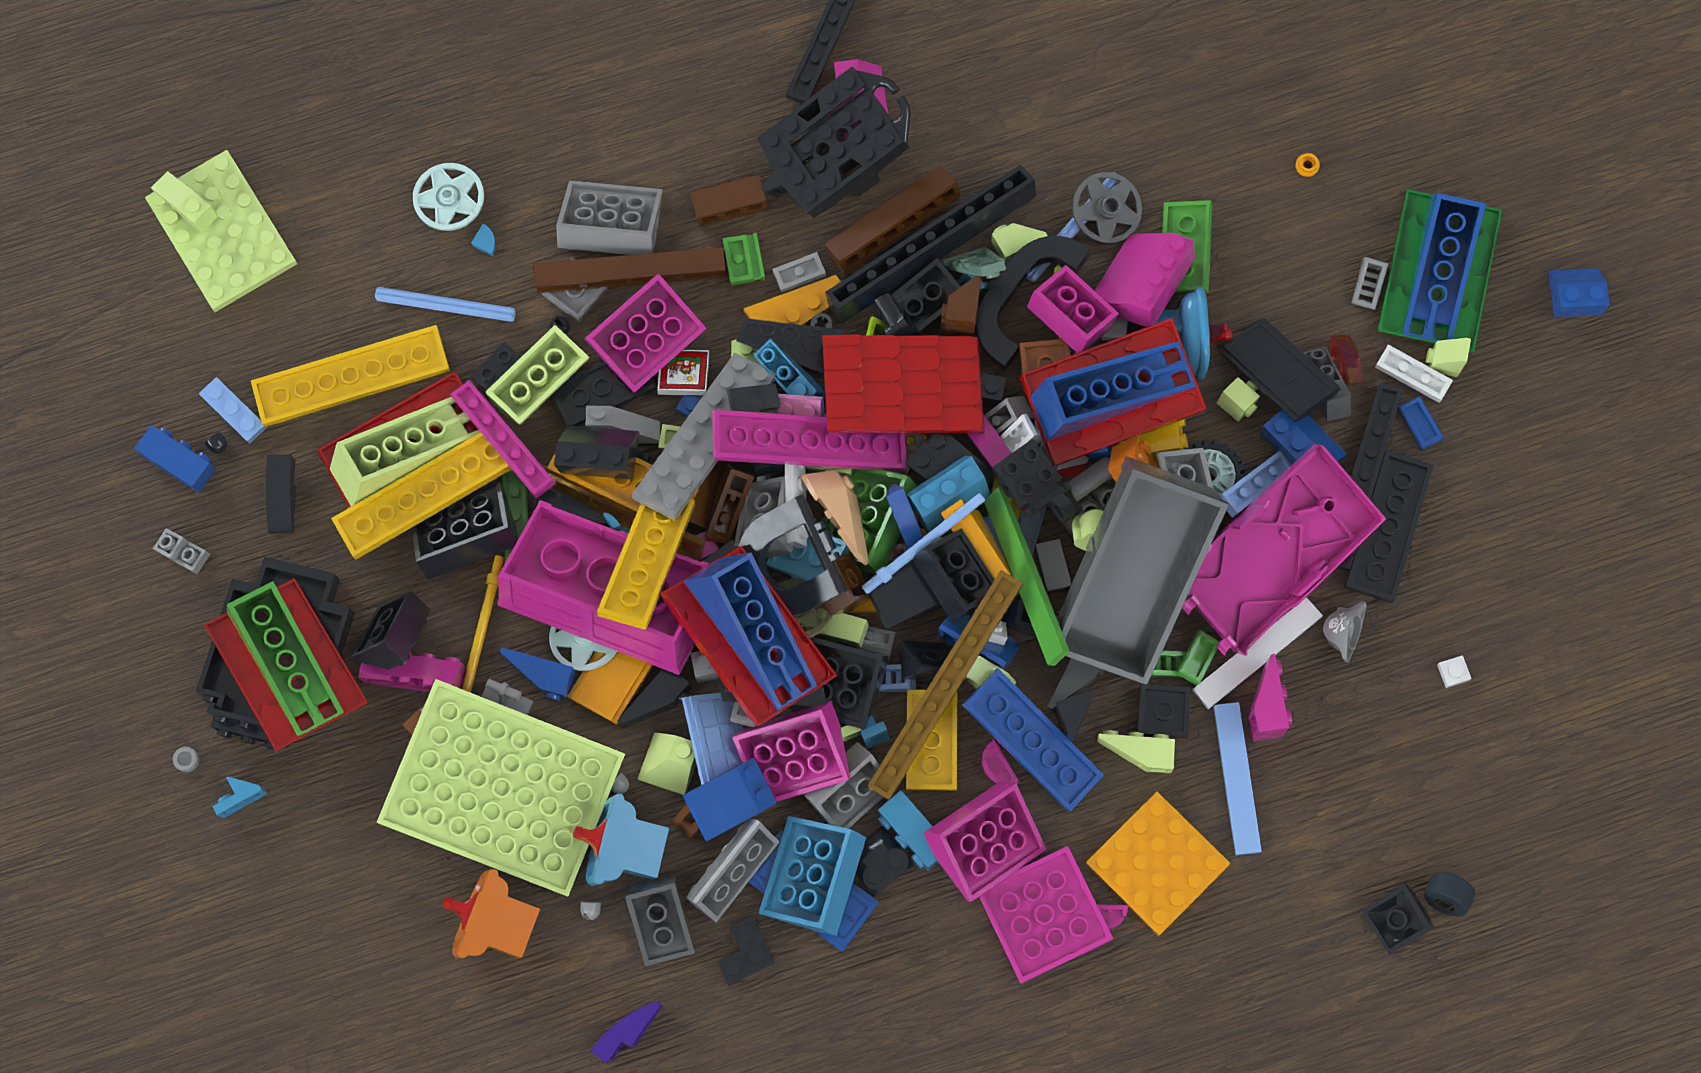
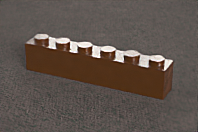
M941 165L928 172L924 177L909 185L902 192L891 197L880 207L872 210L868 215L825 243L829 258L844 275L848 274L958 199L961 194L957 181Z

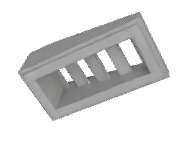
M1368 257L1363 258L1351 304L1375 310L1389 263ZM1367 267L1379 270V274L1367 272ZM1366 276L1373 279H1377V282L1372 283L1365 281L1364 277ZM1362 285L1375 288L1374 293L1362 290ZM1359 294L1372 297V301L1359 299Z

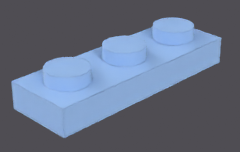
M217 377L199 393L249 444L267 428Z

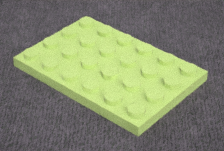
M228 150L177 178L208 203L218 216L202 233L195 229L155 192L145 197L214 312L297 265L296 260Z

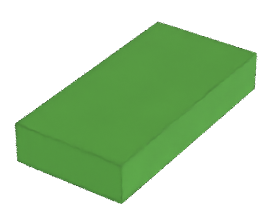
M1202 630L1196 631L1175 673L1192 684L1199 685L1218 649L1216 646L1219 641Z

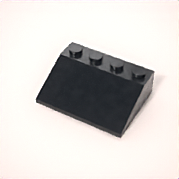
M500 477L411 528L416 562L428 580L514 548L518 541L517 529Z
M817 636L811 637V641L837 674L835 678L823 685L826 702H832L839 723L866 729L884 678L889 655ZM791 705L788 709L799 711L812 706Z

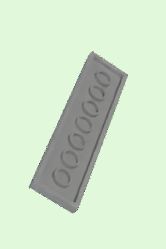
M734 353L634 490L632 499L675 521L718 462V460H713L712 412L714 410L731 411L727 394L729 389L773 384L775 381L774 376L768 373L763 366Z

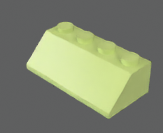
M554 325L486 391L489 400L506 417L521 425L589 359V356Z

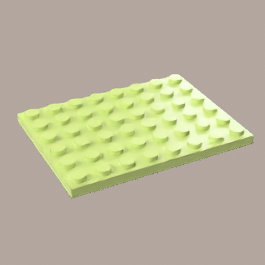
M435 679L377 823L569 896L589 846L588 843L573 837V830L575 826L588 830L596 828L625 754Z

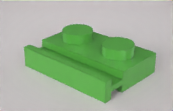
M757 233L747 236L745 234L723 238L731 286L751 283L760 279L765 280Z

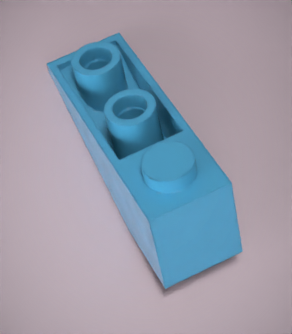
M771 338L753 355L768 373L774 376L776 382L788 395L823 397L826 394L816 381Z

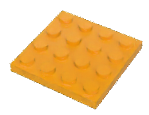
M1156 792L1085 864L1160 936L1231 863L1172 805Z

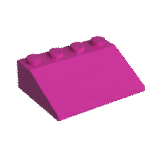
M1174 233L1130 234L1096 287L1095 292L1119 313L1117 317L1145 327L1155 325L1195 260L1194 240Z
M658 273L586 336L584 340L635 393L707 328Z
M831 701L770 719L759 726L742 728L732 737L742 763L752 758L755 759L776 802L850 779L841 727Z
M997 783L923 833L933 855L968 902H972L1047 850L1016 783Z

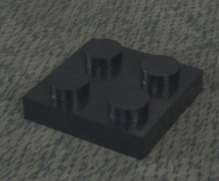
M1140 684L1137 732L1147 736L1165 734L1173 738H1188L1191 687Z

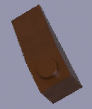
M726 463L717 486L705 538L725 545L730 541L754 478L749 471Z

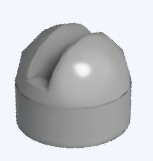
M620 773L615 778L611 791L616 794L627 792L629 788L627 777Z
M581 902L580 911L583 918L587 920L596 919L600 915L601 902Z

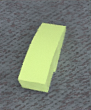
M818 608L816 610L823 619L826 617L827 611L825 609ZM841 613L833 615L828 626L815 636L861 648L869 624L865 619ZM801 626L805 632L812 630L810 628Z

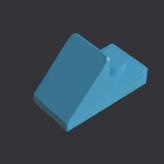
M226 777L235 794H227L218 799V803L212 807L216 815L224 819L268 793L260 785Z

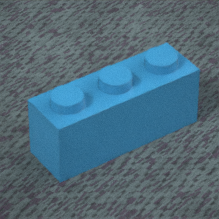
M900 790L878 809V814L880 815L878 821L886 830L891 828L897 835L894 838L903 849L908 847L914 854L911 859L920 869L925 867L929 871L938 861L933 855L923 833L933 826Z

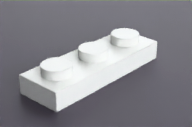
M1390 345L1387 346L1375 368L1438 403L1441 402L1453 381Z

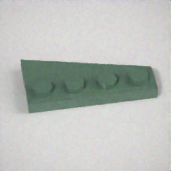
M987 247L940 260L949 271L981 277L986 276V278L997 277L1000 275V271L1006 270L1004 260Z

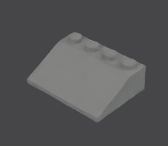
M569 180L556 225L558 248L626 255L653 253L663 189Z

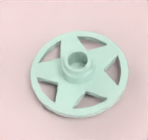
M443 163L428 169L418 179L413 191V205L420 219L428 226L442 231H452L467 226L478 216L484 203V189L478 176L468 167L456 163ZM444 170H458L464 172V174L451 179ZM431 176L433 188L419 194L423 183ZM475 183L478 188L477 203L467 195ZM420 207L435 209V222L427 218ZM455 213L469 215L460 222L450 224Z
M551 626L549 642L554 656L560 663L572 666L574 670L590 671L597 669L609 662L617 653L613 649L566 631L556 632L558 628ZM557 647L572 648V663L561 656ZM593 651L606 654L600 660L587 664Z

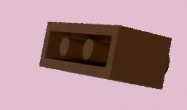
M745 175L740 180L732 182L722 181L716 186L709 188L703 186L690 192L699 227L767 210L766 197L759 175Z

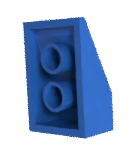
M754 758L735 766L682 795L706 841L777 803Z

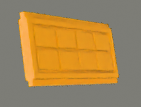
M617 651L614 657L605 665L594 670L583 671L567 697L617 725V720L628 708L653 665ZM594 652L588 664L600 660L606 654Z

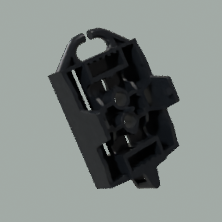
M853 66L757 138L773 170L771 176L762 185V189L772 197H778L789 192L802 209L813 218L834 206L847 195L861 196L880 181L877 174L879 171L910 148L908 136L911 112L906 97L901 96L897 99L901 113L896 120H892L874 94L875 90L879 87L887 88L892 95L898 93L900 88L893 80L887 77L858 71ZM862 88L865 89L832 114V111L834 109H836L838 106H840L842 103H844L846 100H848ZM859 120L862 121V123L859 124L857 127H852ZM808 129L810 130V131L807 132L805 135H803L801 138H799L797 141H795L793 144H790V142H792L794 139H796L798 136H800V135H801L802 133H804L806 130H808ZM848 132V138L841 142V136ZM829 147L828 154L822 156L823 149ZM811 156L814 157V159L811 160L809 163L805 162ZM857 165H862V167L847 177L846 173Z

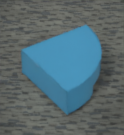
M482 224L471 244L473 247L493 256L496 249L494 235L489 227Z

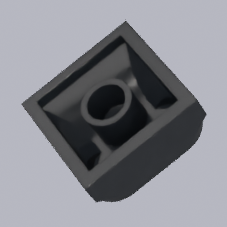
M881 826L866 838L855 874L871 895L875 897L914 865L887 830Z
M1407 883L1361 910L1388 955L1434 929L1428 913Z

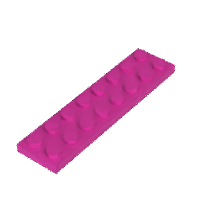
M714 410L712 412L713 460L904 472L907 469L905 433H829L827 431V417Z

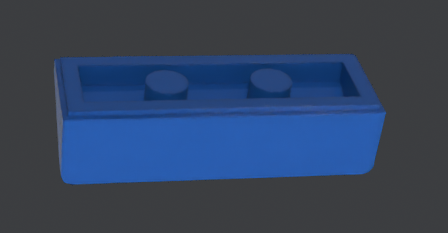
M894 484L891 486L886 497L905 544L909 549L921 540L923 535L904 489Z

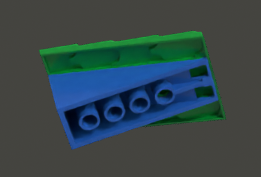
M1407 189L1377 331L1434 344L1442 340L1470 338L1469 351L1474 352L1502 210L1487 207L1486 203L1440 193L1428 194Z

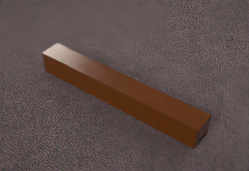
M724 247L532 263L535 287L538 294L564 292L566 290L599 289L600 287L645 285L658 273L666 283L726 278Z

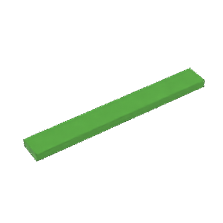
M997 487L985 499L984 503L1012 575L1023 583L1019 593L1048 665L1055 666L1070 651L1010 500L1002 488Z

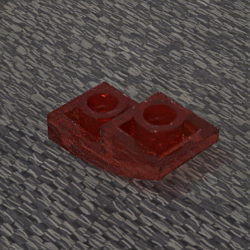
M1350 335L1330 336L1332 360H1340V375L1344 383L1364 382L1361 359Z

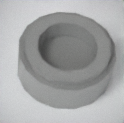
M181 747L173 755L174 766L182 772H191L199 765V754L191 747Z

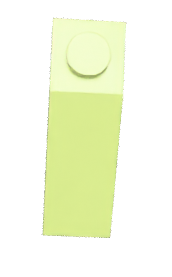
M168 171L151 187L156 194L200 233L218 218L208 203Z

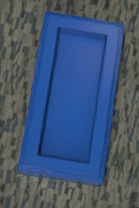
M1420 396L1398 406L1397 410L1420 450L1443 440L1442 433Z

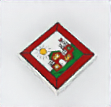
M682 350L659 370L658 395L703 396L707 391L709 350Z

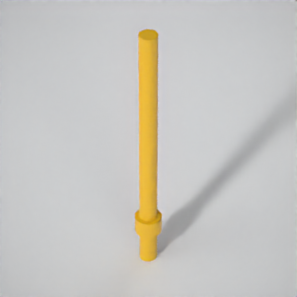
M495 555L491 573H488L486 584L488 586L462 685V690L470 693L497 587H499L498 575L502 570L505 557Z

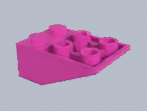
M1271 654L1264 665L1248 715L1252 741L1283 737L1289 729V725L1292 724L1291 712L1289 709L1286 710L1284 700H1287V690L1285 685H1281L1279 675H1282V665L1280 660L1276 661L1275 654Z

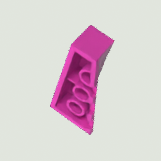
M410 652V658L402 666L397 665L387 670L361 663L359 678L364 683L430 692L435 679L462 689L466 667L458 658L445 657V660L435 659L436 656L432 654L421 653L420 657L413 656Z

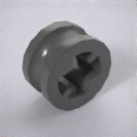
M816 314L811 320V326H818V322L823 321V324L827 322L826 328H833L832 320L827 314Z

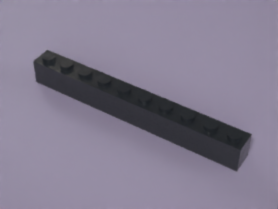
M1020 164L827 290L825 294L829 309L843 324L873 304L878 297L890 293L913 278L936 258L940 260L1036 197L1035 179Z

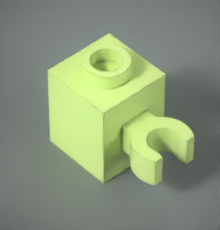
M1237 377L1222 392L1217 404L1239 422L1244 416L1249 418L1258 408L1255 405L1260 397L1255 392L1258 388L1250 381L1245 384Z

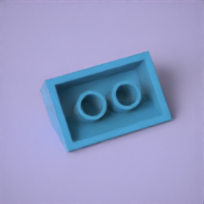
M963 456L906 493L913 512L928 534L945 520L941 512L960 499L967 503L978 493L986 499L990 492L985 477L973 457Z

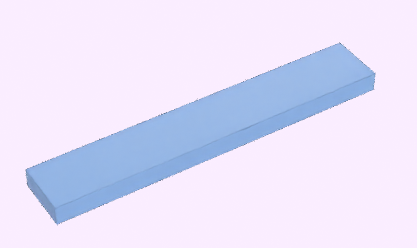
M1239 702L1214 705L1213 709L1235 856L1261 853Z

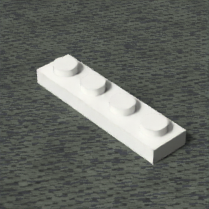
M785 464V503L803 494L806 499L808 488L801 477L806 474L805 468L807 466ZM804 525L787 533L786 543L798 549L807 547L808 534Z

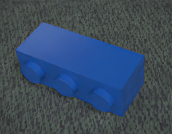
M151 425L134 449L142 457L199 493L216 470L210 464L212 459L202 452H199L198 455L191 451L193 447L182 439L179 442L172 439L173 434L165 428L161 427L158 430Z

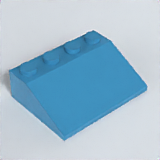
M788 816L758 914L837 936L866 837L851 829Z

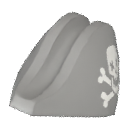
M1361 601L1351 608L1338 607L1337 611L1326 619L1323 626V632L1328 643L1341 652L1343 660L1349 663L1361 633L1367 607L1365 601Z

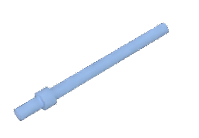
M978 493L887 567H881L876 571L877 575L862 586L864 591L869 594L881 583H887L891 580L895 572L912 560L925 547L932 544L986 501L983 496Z

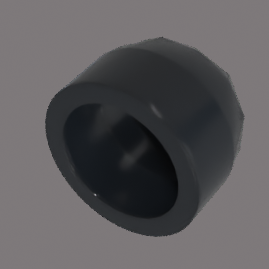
M561 315L552 318L550 328L555 325L566 335L570 329L567 318ZM559 321V322L562 323L565 327L562 329V328H561L557 323H555V322Z
M219 432L212 435L205 442V445L211 452L219 454L226 450L227 441Z

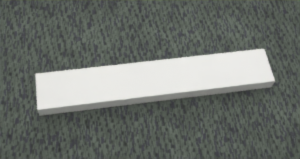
M1306 597L1297 607L1292 608L1276 621L1249 648L1247 656L1237 653L1197 685L1192 692L1209 710L1261 668L1271 654L1277 655L1320 620L1323 615Z

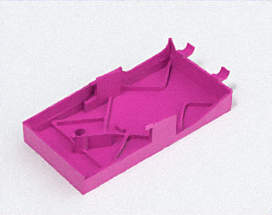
M1314 444L1213 538L1182 608L1189 615L1190 611L1195 607L1218 633L1222 640L1216 647L1223 655H1226L1227 650L1231 648L1233 652L1247 656L1249 648L1284 613L1293 607H1297L1386 518L1323 445Z

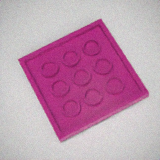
M1068 846L1018 869L979 896L1020 984L1113 940Z

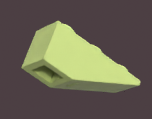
M1105 730L1103 734H1098V743L1146 772L1172 773L1174 769L1175 739H1169V735L1154 734L1153 738L1144 737L1143 733L1130 732L1126 736L1118 735V731Z

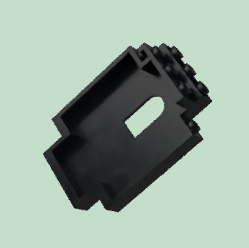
M264 557L256 584L235 579L231 580L220 616L227 613V604L272 581L278 587L295 578L338 653L342 656L355 613L350 607L333 603L340 581L336 574ZM212 641L196 692L203 697L202 700L209 703L207 713L213 716L210 727L215 729L217 735L231 739L232 735L241 737L240 741L255 745V742L259 741L265 743L264 747L275 750Z

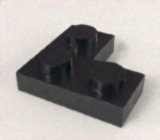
M753 916L729 927L740 951L717 962L728 986L775 964Z

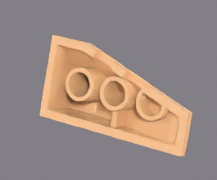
M836 470L804 474L801 479L815 501H819L826 510L824 512L825 515L839 529L837 532L853 555L864 565H867L869 558L858 499L852 490L855 485L847 475L841 476Z

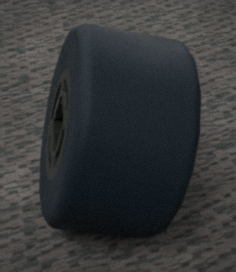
M1440 871L1435 872L1431 876L1424 892V899L1430 906L1444 914L1461 917L1468 913L1476 892L1474 887L1465 879L1449 872Z

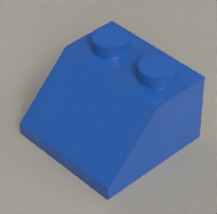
M1598 268L1549 270L1554 317L1603 315L1609 307L1607 282Z

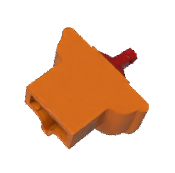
M495 869L487 870L480 876L469 900L458 902L446 896L442 904L443 908L454 912L461 920L452 948L455 958L481 955L487 947L516 958H522L540 911L539 908L508 897V885L504 879L498 876V871Z

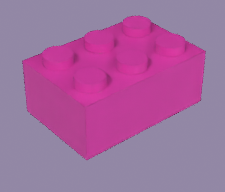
M1067 265L1033 292L1027 305L1037 317L1076 353L1087 350L1108 332L1119 314Z

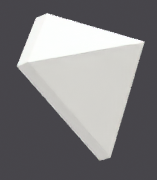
M1026 413L1022 414L1000 436L1011 453L1031 439H1034L1037 444L1043 441Z

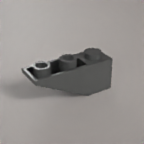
M1327 347L1303 352L1341 387L1336 396L1320 406L1327 422L1351 416V394Z

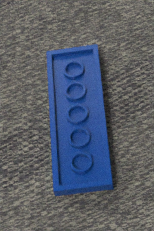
M999 668L995 669L962 704L1066 811L1071 812L1104 776Z

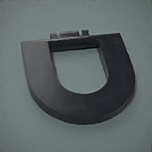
M804 494L791 499L754 520L745 530L739 543V547L742 546L746 553H752L761 573L793 616L808 612L847 592L834 563L841 556L839 552L831 554V551L837 548L829 530L821 532V529L827 525L825 521L816 523ZM804 525L824 572L792 589L781 587L773 581L766 567L767 551L776 539Z

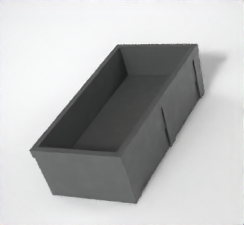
M1126 456L1116 485L1094 535L1088 541L1087 551L1056 618L1070 651L1066 655L1067 657L1147 685L1229 504L1221 498L1214 488Z

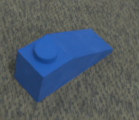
M501 647L500 653L543 694H546L545 698L557 702L560 701V698L568 699L567 696L570 693L576 674L572 666Z

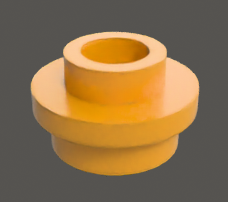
M1306 153L1298 157L1295 167L1300 175L1311 177L1318 172L1320 162L1315 155ZM1308 163L1311 165V168L1307 169L1303 164Z

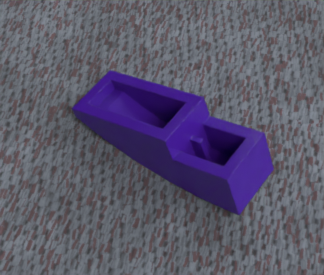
M656 1001L628 1014L613 1025L597 1041L590 1052L610 1065L624 1043L632 1049L635 1047L663 1006Z

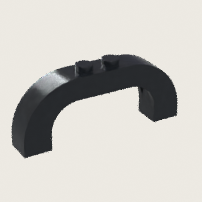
M1046 236L1027 243L1014 255L1011 261L1006 260L1004 262L1006 270L1000 271L1001 274L997 280L992 279L985 289L987 293L982 299L977 313L979 341L984 352L992 362L1006 371L1019 353V346L1005 337L1000 331L998 319L1003 309L1032 270L1045 263H1055L1063 267L1067 265L1077 274L1090 257V249L1071 238Z

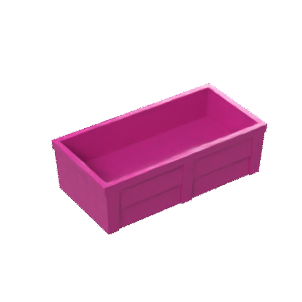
M540 500L498 575V606L680 675L695 643L685 628L680 625L661 595L646 630L597 615V610L629 533L616 531L552 507L551 504ZM676 553L662 591L670 588L709 563L699 562Z

